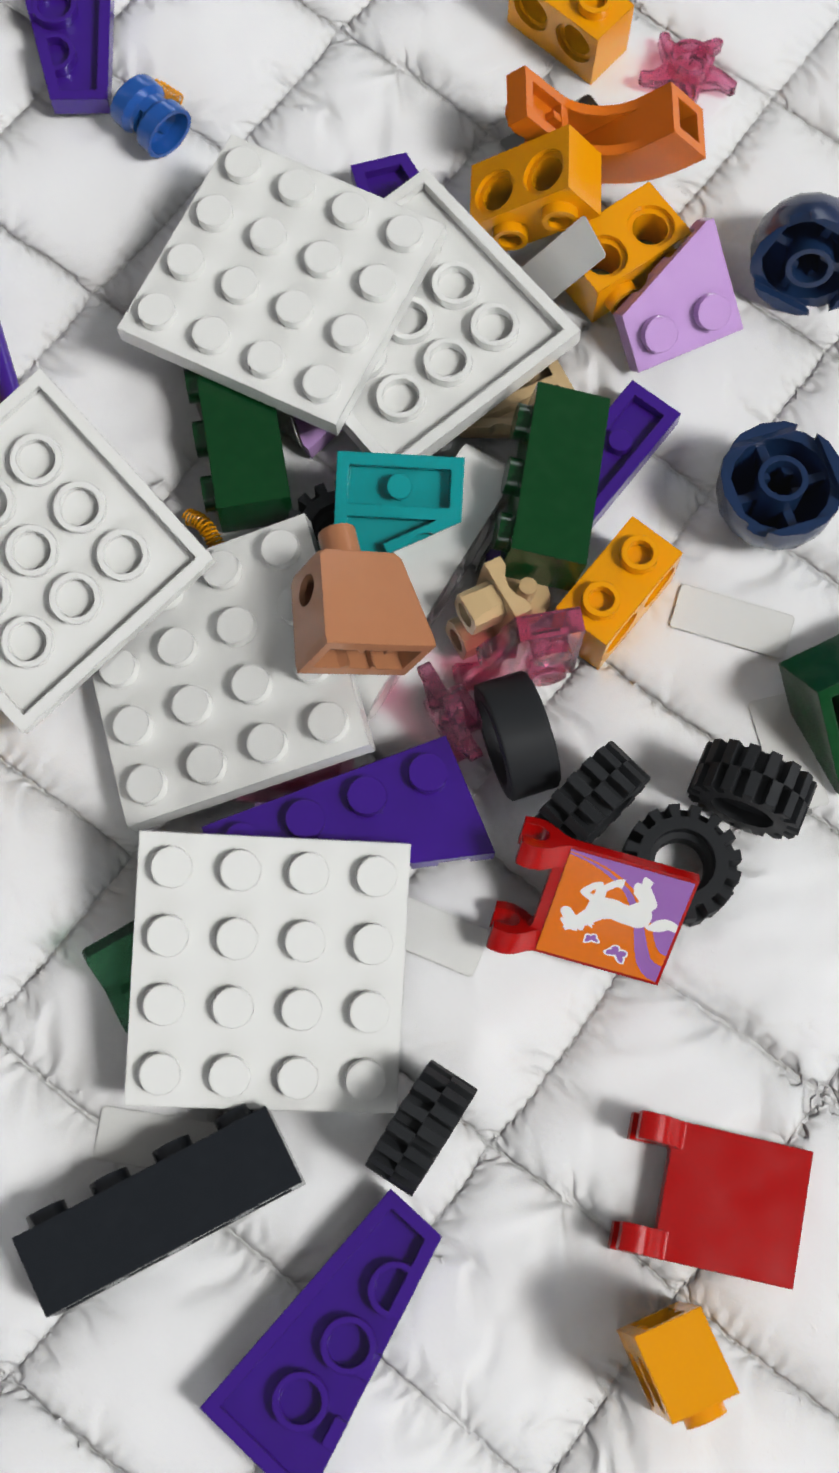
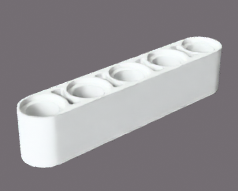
M465 444L455 456L465 458L462 522L394 552V554L402 559L430 628L491 533L499 513L504 512L510 500V495L501 494V484L506 464L469 444ZM354 674L367 721H370L377 714L401 675Z

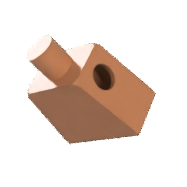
M338 523L322 529L318 534L321 550L317 551L293 577L291 584L297 673L407 674L436 647V643L402 559L396 554L389 552L361 551L356 529L352 524Z

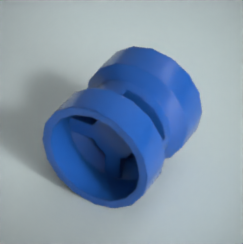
M147 74L135 75L128 79L119 88L110 106L112 119L125 132L135 133L139 145L154 158L165 157L172 153L183 142L191 126L189 112L177 101L166 99L163 88Z

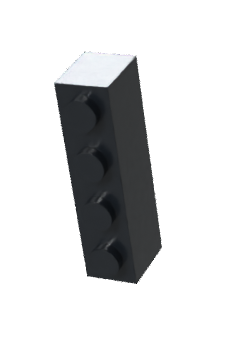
M246 1104L240 1105L213 1121L218 1130L215 1133L195 1143L192 1142L189 1134L153 1151L151 1154L156 1163L131 1176L128 1168L123 1167L94 1181L89 1185L93 1196L68 1209L63 1199L29 1215L26 1221L30 1229L13 1237L12 1241L46 1318L60 1315L305 1185V1180L272 1112L266 1106L254 1112Z

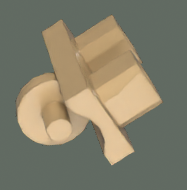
M501 556L485 562L476 586L457 594L454 606L458 616L448 620L445 628L460 658L465 660L486 649L490 650L496 662L512 655L524 627L534 625L544 618L551 599L548 586L537 584L531 577H525L521 580L505 577L506 564Z

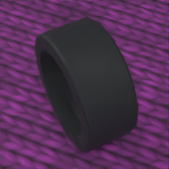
M517 671L476 684L474 686V701L481 733L494 772L506 797L516 801L557 788L561 781V769L555 739L542 700L527 672Z

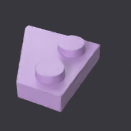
M703 217L696 220L689 228L692 233L670 258L663 257L648 274L645 285L639 291L632 292L613 314L631 371L642 372L743 329L714 218Z

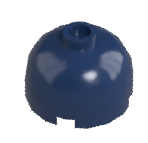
M822 192L799 193L782 200L761 219L751 243L750 273L754 279V288L758 296L774 309L793 315H809V310L806 306L821 307L828 304V311L839 308V197Z
M780 421L761 423L737 437L722 460L716 482L719 513L734 534L750 545L775 551L797 548L816 538L825 529L839 509V456L830 442L818 433L813 438L805 432L797 431L798 424Z

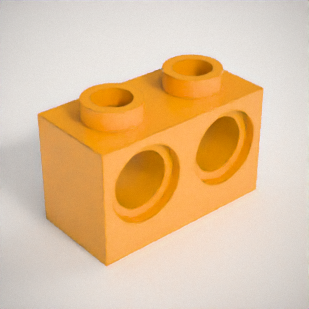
M509 0L507 22L591 85L626 51L635 5L629 0Z
M567 124L471 165L470 215L506 252L522 249L531 242L557 232H564L581 216H585L588 221L601 216V153L570 124Z
M647 182L601 211V216L589 220L606 256L565 291L591 323L608 312L614 314L632 292L639 291L645 285L648 274L662 258H670L692 232L654 186ZM639 240H649L655 244H644ZM602 269L610 274L600 275L591 270Z
M632 516L556 606L549 634L599 670L670 584L683 552Z
M677 1301L617 1329V1333L651 1410L672 1425L683 1421L686 1429L690 1430L708 1424L727 1412L723 1403L724 1400L740 1393L701 1306Z

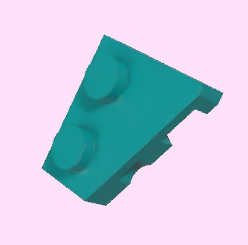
M337 451L334 524H352L356 529L361 551L393 553L461 523L465 458Z

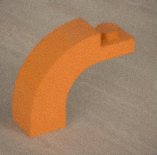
M526 65L506 75L507 104L505 116L508 127L516 135L523 137L525 143L570 124L601 153V184H630L652 180L675 173L706 159L703 109L673 82H669L629 102L597 106L579 103L563 96Z

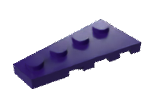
M25 0L54 113H110L112 103L114 0Z
M446 735L201 827L203 833L410 843L411 869L439 866L441 862L470 859V862L494 859L495 856L492 843Z
M390 1189L208 1397L200 1409L265 1473H323L442 1236Z

